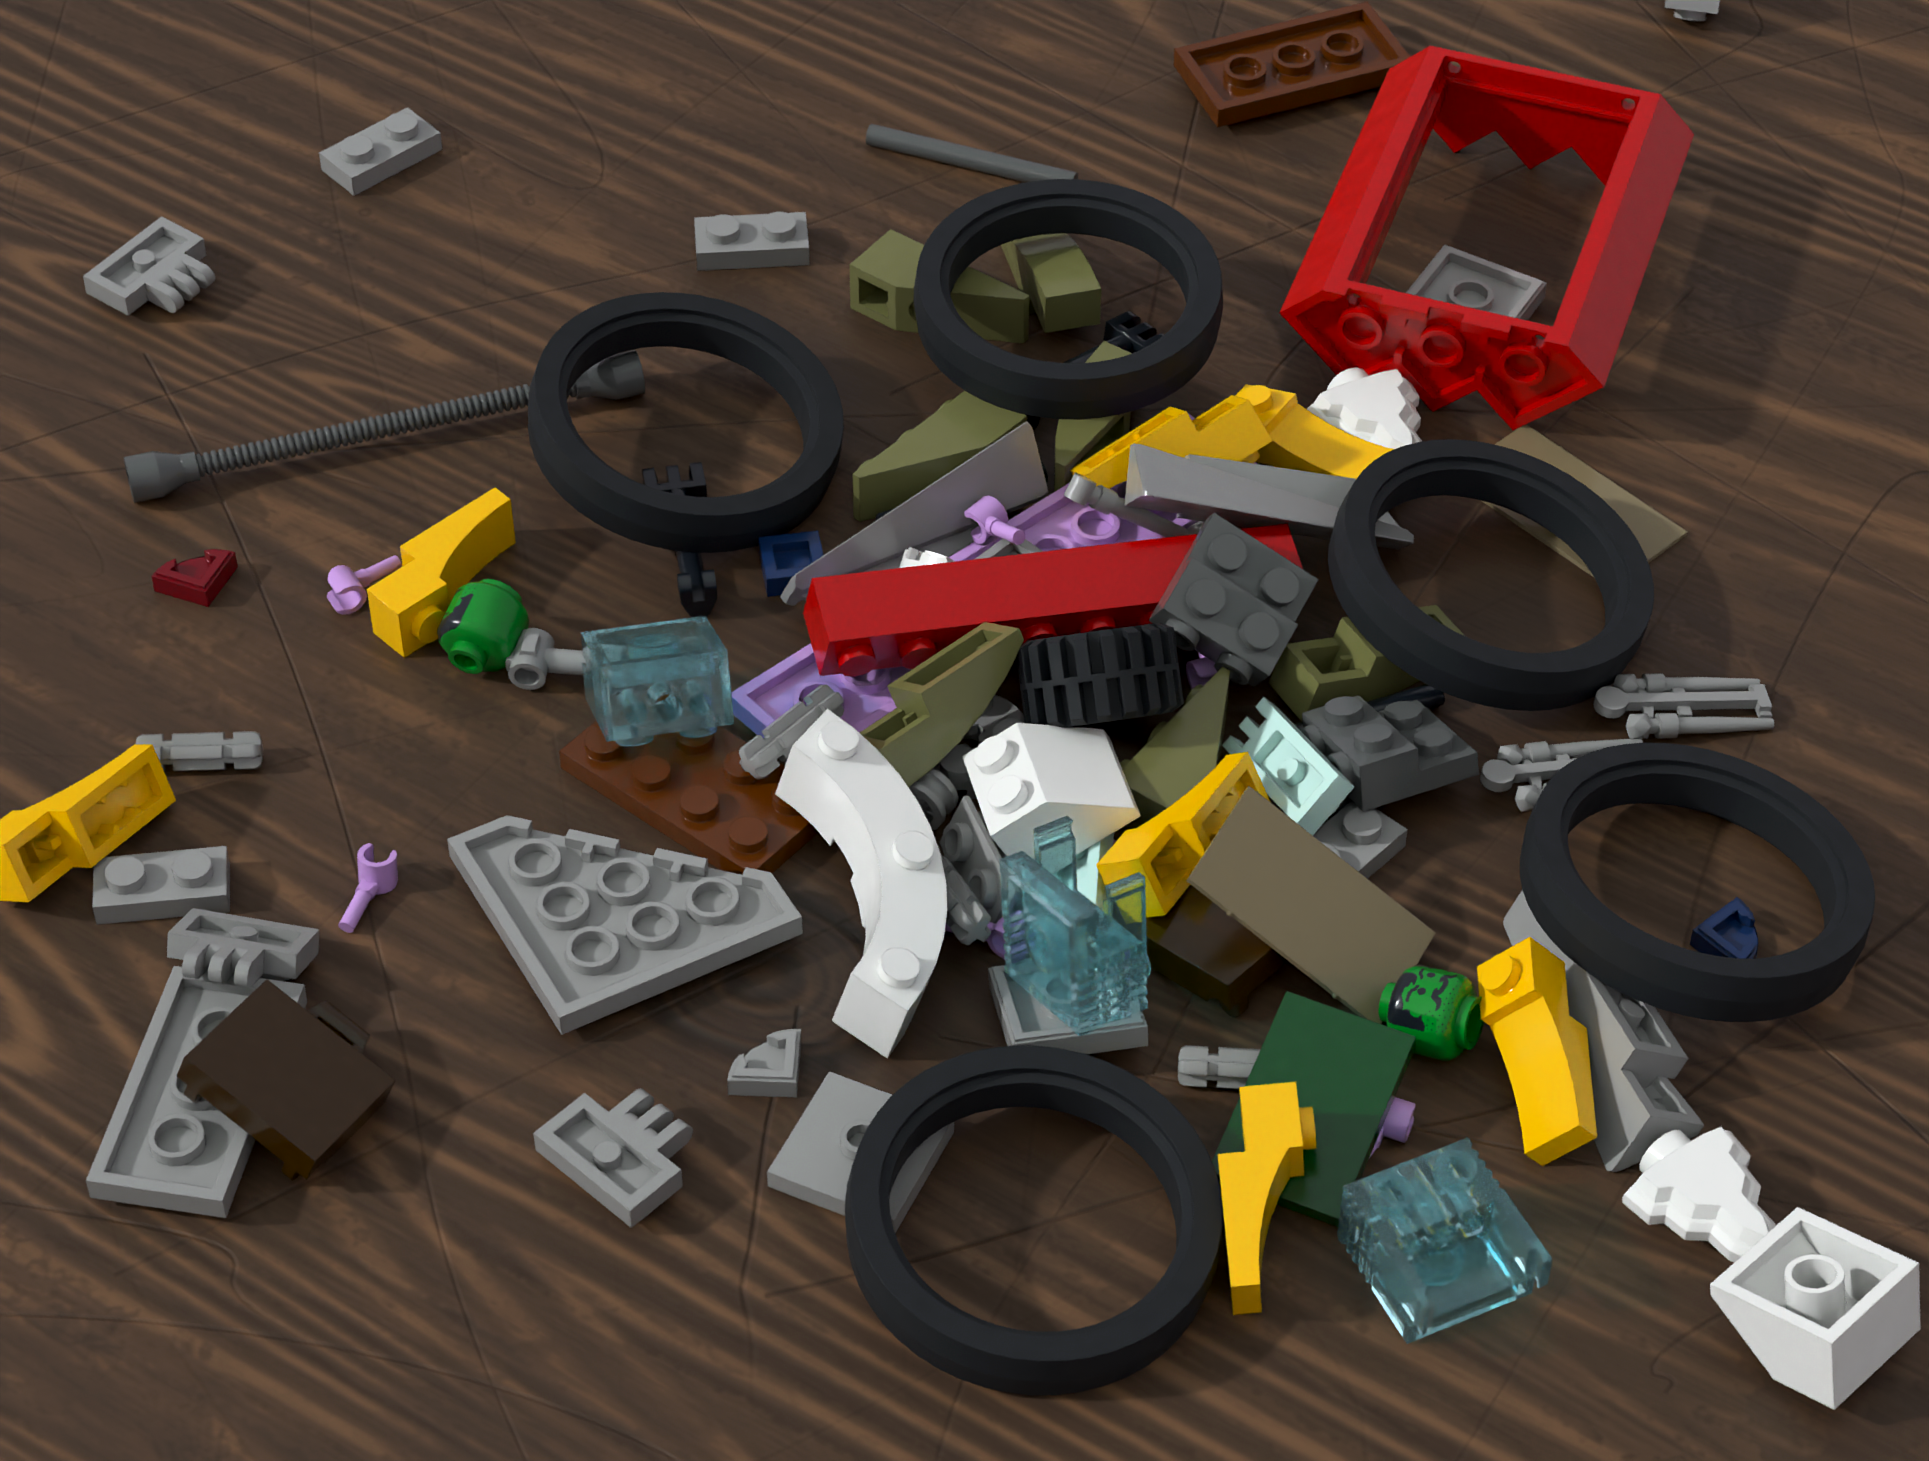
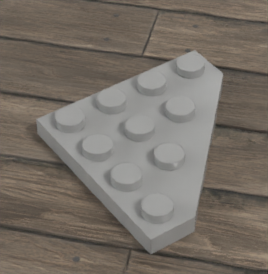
M509 815L447 839L450 858L561 1035L803 934L801 914L771 872L745 867L742 875L709 868L707 858L657 848L654 855L621 849L619 839L569 829L566 836L534 830L532 820Z

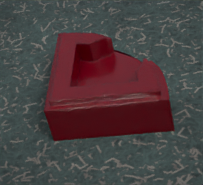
M208 549L204 550L205 556L188 559L178 564L176 559H172L158 568L151 576L154 591L209 607L238 568L236 554L229 550Z

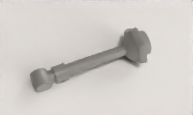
M1074 473L1064 493V496L1083 506L1089 503L1091 508L1106 515L1111 513L1165 537L1198 534L1204 524L1202 521L1195 522V524L1186 529L1144 508L1124 506L1125 499L1119 497L1117 492L1102 485L1096 487L1097 483L1078 473Z

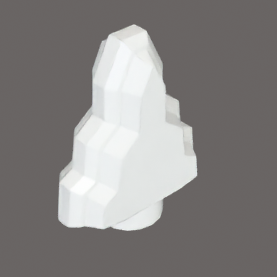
M1358 367L1344 370L1333 378L1327 390L1320 393L1315 402L1307 408L1312 414L1332 426L1386 448L1396 449L1412 443L1422 442L1416 433L1421 422V417L1416 410V407L1419 405L1420 396L1413 385L1401 376L1398 369L1383 371L1370 376L1364 369Z
M1722 1127L1706 1132L1692 1141L1680 1130H1672L1665 1133L1642 1156L1639 1169L1643 1174L1622 1197V1203L1648 1225L1664 1223L1684 1240L1709 1241L1725 1258L1732 1262H1736L1776 1226L1774 1221L1757 1205L1761 1185L1747 1169L1751 1155L1731 1131L1724 1130Z

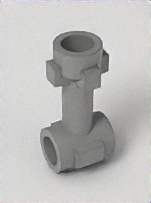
M527 628L522 631L514 651L505 660L510 681L522 689L535 690L542 687L547 673L592 676L593 686L612 687V685H624L628 655L626 648L616 647L615 644L596 643L594 651L554 648V639L548 632L538 628Z

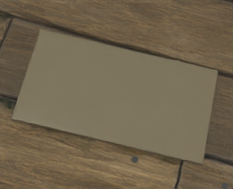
M1527 424L1517 428L1494 444L1528 454L1549 463L1586 485L1615 510L1628 525L1643 549L1648 563L1687 536L1688 531ZM1482 501L1593 576L1584 561L1552 532L1512 510Z
M1250 786L1246 788L1186 880L1223 909L1228 916H1232L1329 992L1332 998L1338 999L1359 1017L1379 1024L1382 1023L1379 1018V1002L1385 986L1389 982L1396 983L1406 969L1417 965L1436 934L1426 924Z

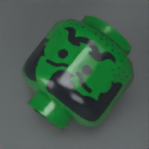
M483 579L479 582L467 583L458 588L439 624L437 635L441 647L448 654L450 662L456 668L470 674H478L482 671L496 672L506 668L505 660L514 651L522 631L528 628L529 617L526 608L523 606L522 598L516 590L501 581Z
M1414 965L1406 969L1396 983L1389 982L1385 986L1379 1002V1018L1382 1022H1387V1027L1416 1036V1048L1413 1054L1441 1061H1450L1459 1056L1464 1049H1472L1478 1042L1484 1025V1021L1480 1017V1001L1482 997L1477 996L1472 980L1462 974L1425 965Z

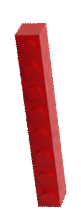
M1288 524L1241 529L1303 569ZM1198 534L812 578L803 615L820 676L843 674L854 677L876 669L900 666L913 669L984 622L1019 628L1024 638L1023 643L1029 640L1153 624L1148 620Z

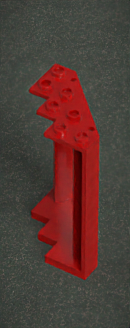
M1430 45L1388 70L1279 313L1336 375L1344 370L1355 367L1364 369L1369 376L1383 371L1398 369L1401 376L1413 385L1420 396L1419 398L1432 412L1477 390L1512 430H1515L1604 388L1694 133L1661 94ZM1451 62H1457L1460 66H1454ZM1625 99H1632L1635 103H1628ZM1432 129L1454 153L1496 131L1528 169L1572 147L1605 185L1553 326L1366 284ZM1535 335H1540L1545 339H1538Z

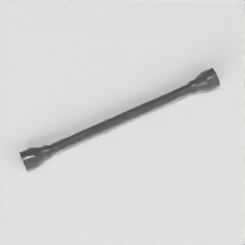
M633 349L621 352L593 365L577 379L570 389L567 399L570 395L572 398L576 397L577 400L587 397L619 400L645 394L644 374L637 351ZM531 383L530 386L528 384H523L522 387L517 385L515 389L509 387L508 391L503 388L500 392L495 390L493 394L489 391L486 395L480 393L478 397L477 395H472L471 399L469 396H466L464 400L457 398L456 402L454 399L450 400L449 403L443 401L442 405L439 402L435 403L434 406L428 404L427 408L420 406V410L414 407L412 411L406 409L405 413L402 410L398 411L397 414L391 412L390 416L386 413L383 414L382 418L380 415H377L375 419L369 417L368 421L365 418H362L360 422L354 420L353 424L348 421L345 423V426L343 423H339L338 427L331 425L330 429L328 426L323 427V430L316 428V432L313 429L309 430L308 433L302 431L301 435L296 432L293 434V437L290 434H287L286 438L279 436L278 440L273 437L270 442L268 439H264L263 443L259 440L256 441L255 445L253 442H249L248 446L241 444L240 448L235 445L233 449L226 447L225 451L222 448L218 449L217 453L215 450H212L210 454L203 452V456L200 453L195 455L194 451L183 454L150 451L126 456L123 459L133 502L139 503L165 497L186 483L201 480L200 477H204L205 473L212 475L213 471L218 474L220 470L227 472L228 468L235 470V466L241 469L243 465L250 467L251 463L255 466L258 465V462L264 464L266 460L272 462L273 458L279 461L281 457L287 459L288 455L293 458L296 454L302 456L303 452L310 454L311 450L316 453L318 449L325 451L326 447L330 450L333 449V446L339 448L341 444L347 446L348 442L353 445L356 441L362 443L363 439L367 442L371 438L373 440L378 439V436L385 438V434L388 437H391L393 433L399 435L400 431L405 434L408 432V429L410 432H414L415 428L417 430H422V427L428 429L430 425L436 427L437 423L442 426L445 422L451 424L452 420L456 423L459 422V419L465 421L467 417L473 419L474 415L476 418H480L481 414L488 416L489 412L491 415H494L496 411L502 413L503 409L508 412L511 408L517 410L518 406L525 408V405L528 406Z

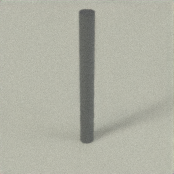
M870 124L866 133V145L1024 183L1051 179H1078V172L876 124Z

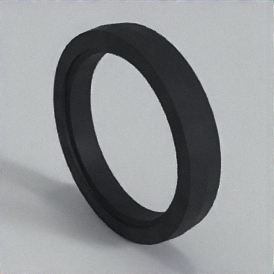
M1080 179L1038 180L1003 187L979 196L956 209L933 230L925 242L918 261L914 285V307L918 333L930 359L944 375L966 392L997 407L1036 417L1078 420L1102 418L1131 412L1154 404L1183 387L1200 371L1213 351L1219 332L1223 312L1222 275L1218 258L1205 235L1183 214L1166 203L1133 189L1099 181ZM1081 234L1107 238L1127 244L1157 260L1179 284L1185 297L1186 306L1179 320L1163 337L1135 353L1099 362L1057 363L1019 356L983 339L960 317L951 299V292L961 273L973 261L999 245L1037 235Z
M656 292L623 296L590 307L574 316L552 336L541 354L531 382L528 400L529 440L534 457L549 483L565 501L596 524L620 536L649 546L682 552L718 553L757 546L759 537L786 534L807 519L821 503L840 460L844 429L843 409L835 383L827 369L803 342L777 323L754 311L720 299L686 293ZM645 347H678L707 352L738 363L751 370L769 383L784 398L800 426L803 438V452L796 463L781 477L763 487L746 493L721 497H694L664 492L624 476L595 455L580 437L571 420L567 405V395L577 379L589 368L621 352Z
M1457 439L1429 440L1401 446L1375 459L1361 472L1345 496L1338 510L1329 543L1328 564L1334 591L1349 619L1364 638L1393 664L1423 683L1454 697L1488 707L1520 711L1552 710L1575 705L1594 697L1600 688L1610 686L1617 674H1621L1641 645L1652 614L1654 583L1650 566L1637 538L1615 510L1586 485L1553 465L1528 454L1490 443ZM1440 495L1477 499L1521 514L1560 538L1587 565L1603 597L1605 607L1604 629L1594 638L1579 646L1549 653H1524L1506 650L1459 634L1424 613L1396 586L1380 558L1376 545L1375 524L1380 517L1397 505L1421 497Z
M1670 743L1617 745L1590 752L1562 767L1546 784L1526 824L1520 855V880L1527 904L1538 924L1565 955L1596 979L1629 997L1662 1010L1704 1020L1723 1022L1774 1020L1803 1012L1823 1002L1840 987L1864 949L1874 913L1875 889L1869 865L1851 834L1824 806L1792 783L1757 765L1727 754L1688 745ZM1626 804L1672 805L1697 810L1725 819L1763 838L1779 849L1801 869L1812 884L1820 900L1824 916V930L1811 942L1794 951L1767 958L1742 959L1720 957L1679 947L1633 926L1599 901L1583 882L1574 866L1568 846V834L1587 817L1599 811Z
M1044 1046L987 1048L945 1060L923 1071L896 1091L874 1116L857 1149L846 1188L845 1224L851 1266L864 1297L882 1324L903 1345L937 1369L963 1381L1007 1393L1061 1395L1083 1392L1109 1385L1147 1367L1163 1355L1182 1336L1194 1320L1212 1284L1221 1250L1223 1206L1220 1185L1208 1151L1192 1125L1165 1096L1130 1072L1107 1061L1061 1048ZM1008 1107H1034L1065 1112L1093 1122L1115 1134L1131 1146L1151 1167L1164 1187L1172 1207L1177 1235L1176 1252L1166 1273L1157 1285L1142 1300L1111 1319L1079 1329L1057 1332H1036L999 1326L966 1313L946 1301L931 1289L907 1260L893 1229L889 1203L892 1186L902 1166L915 1149L928 1137L941 1128L975 1113Z

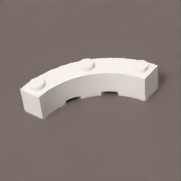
M826 709L792 745L775 795L798 811L814 826L830 846L836 842L853 871L850 882L859 905L862 926L866 930L864 954L850 974L832 1022L888 1058L904 1036L937 963L944 939L947 917L946 878L941 854L932 828L916 797L905 781L877 748L855 728L829 709Z

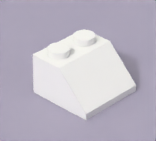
M1015 723L998 735L985 739L978 747L962 756L990 837L1029 884L1141 816L1110 737L1103 729L1062 728L1053 725Z
M1799 1207L1793 1210L1710 1284L1712 1298L1771 1377L1834 1410L1921 1329L1919 1263Z

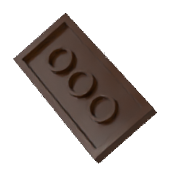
M1368 1L1174 48L1173 66L1215 125L1221 127L1277 112H1285L1293 108L1325 100L1337 99L1341 96L1373 88H1381L1388 70L1411 56Z
M647 680L642 682L559 751L561 769L695 855L707 858L708 863L719 870L742 875L745 867L773 873L819 833L798 811L775 795L785 768L784 765L779 763L780 766L764 779H755L749 772H745L739 763L741 760L739 750L747 742Z

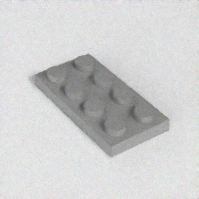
M173 966L86 1179L90 1198L222 1218L227 1217L256 1139L204 1098L197 1103L192 1102L184 1095L187 1085L176 1076L183 1058L266 979L259 978L251 988L236 986L234 974L225 983L209 981L208 971L199 979L184 977L182 967ZM268 979L303 1008L306 1007L307 996L304 984Z

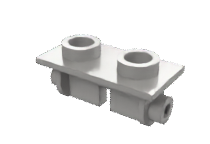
M963 796L950 823L945 827L939 842L944 856L950 860L981 905L991 916L990 922L997 923L1010 908L1014 907L1026 911L1033 919L1037 916L1039 891L1032 882L1029 884L990 837L982 811L977 812L970 796Z

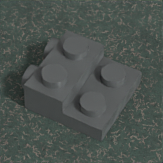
M1213 513L1204 522L1148 621L1174 627L1176 647L1186 651L1196 650L1215 663L1214 667L1217 672L1222 666L1230 670V681L1241 685L1249 684L1255 687L1269 677L1298 626L1295 621L1319 579L1216 513Z
M1359 695L1354 697L1343 696L1329 700L1325 706L1302 713L1303 727L1299 728V730L1352 783L1354 788L1347 797L1363 812L1479 775L1478 753L1418 700L1394 702L1386 706L1384 710L1377 712Z

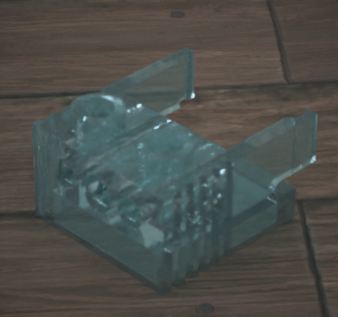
M706 616L581 632L583 657L586 663H582L585 699L600 726V730H602L606 742L616 741L621 746H640L652 742L654 735L679 732L684 737H704L717 732V726L734 724L728 650ZM669 694L666 699L656 702L661 696Z
M1065 816L1033 829L1034 859L1023 850L1000 859L1002 917L1004 919L1002 925L1005 931L1003 933L1005 940L1003 947L1006 952L1004 954L1006 962L1004 969L1007 975L1076 1034L1082 1036L1148 1008V1000L1146 998L1148 990L1145 985L1148 984L1147 978L1151 974V965L1146 953L1145 876L1138 872L1105 885L1107 899L1103 901V910L1077 890L1076 838L1072 832L1073 820L1069 816Z
M1469 1138L1343 1186L1337 1237L1342 1244L1346 1245L1347 1253L1353 1255V1262L1359 1264L1360 1273L1366 1274V1282L1372 1284L1373 1293L1407 1344L1532 1294L1535 1278L1538 1288L1548 1285L1552 1257L1506 1191L1499 1188V1181L1492 1178V1171L1485 1168L1486 1162L1478 1159L1479 1152L1472 1149V1142Z

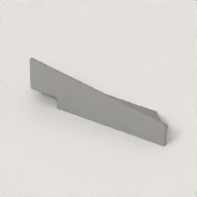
M1028 421L1021 424L796 573L790 579L780 598L785 604L795 606L801 600L806 601L812 578L899 568L905 549L909 550V547L924 553L926 550L950 557L974 542L971 537V531L978 526V523L971 518H966L964 511L984 496H991L1000 501L1007 514L1045 498L1049 491L1032 426Z
M1133 443L1130 445L1124 506L1177 513V518L1205 522L1209 516L1216 513L1231 524L1244 528L1288 524L1292 535L1330 540L1338 510L1356 479L1192 454L1180 457L1142 444ZM1388 511L1377 520L1375 524L1377 547L1400 550L1414 544V535L1407 529L1400 528Z
M1522 890L1505 915L1503 925L1512 946L1531 937L1565 962L1569 1015L1587 1028L1597 1138L1594 1139V1142L1606 1170L1618 1172L1639 1163L1647 1149L1658 1138L1672 1130L1682 1131L1689 1139L1697 1136L1704 1127V1124L1668 1079L1676 1078L1687 1062L1688 1057L1657 1009L1606 985L1565 955L1536 921Z

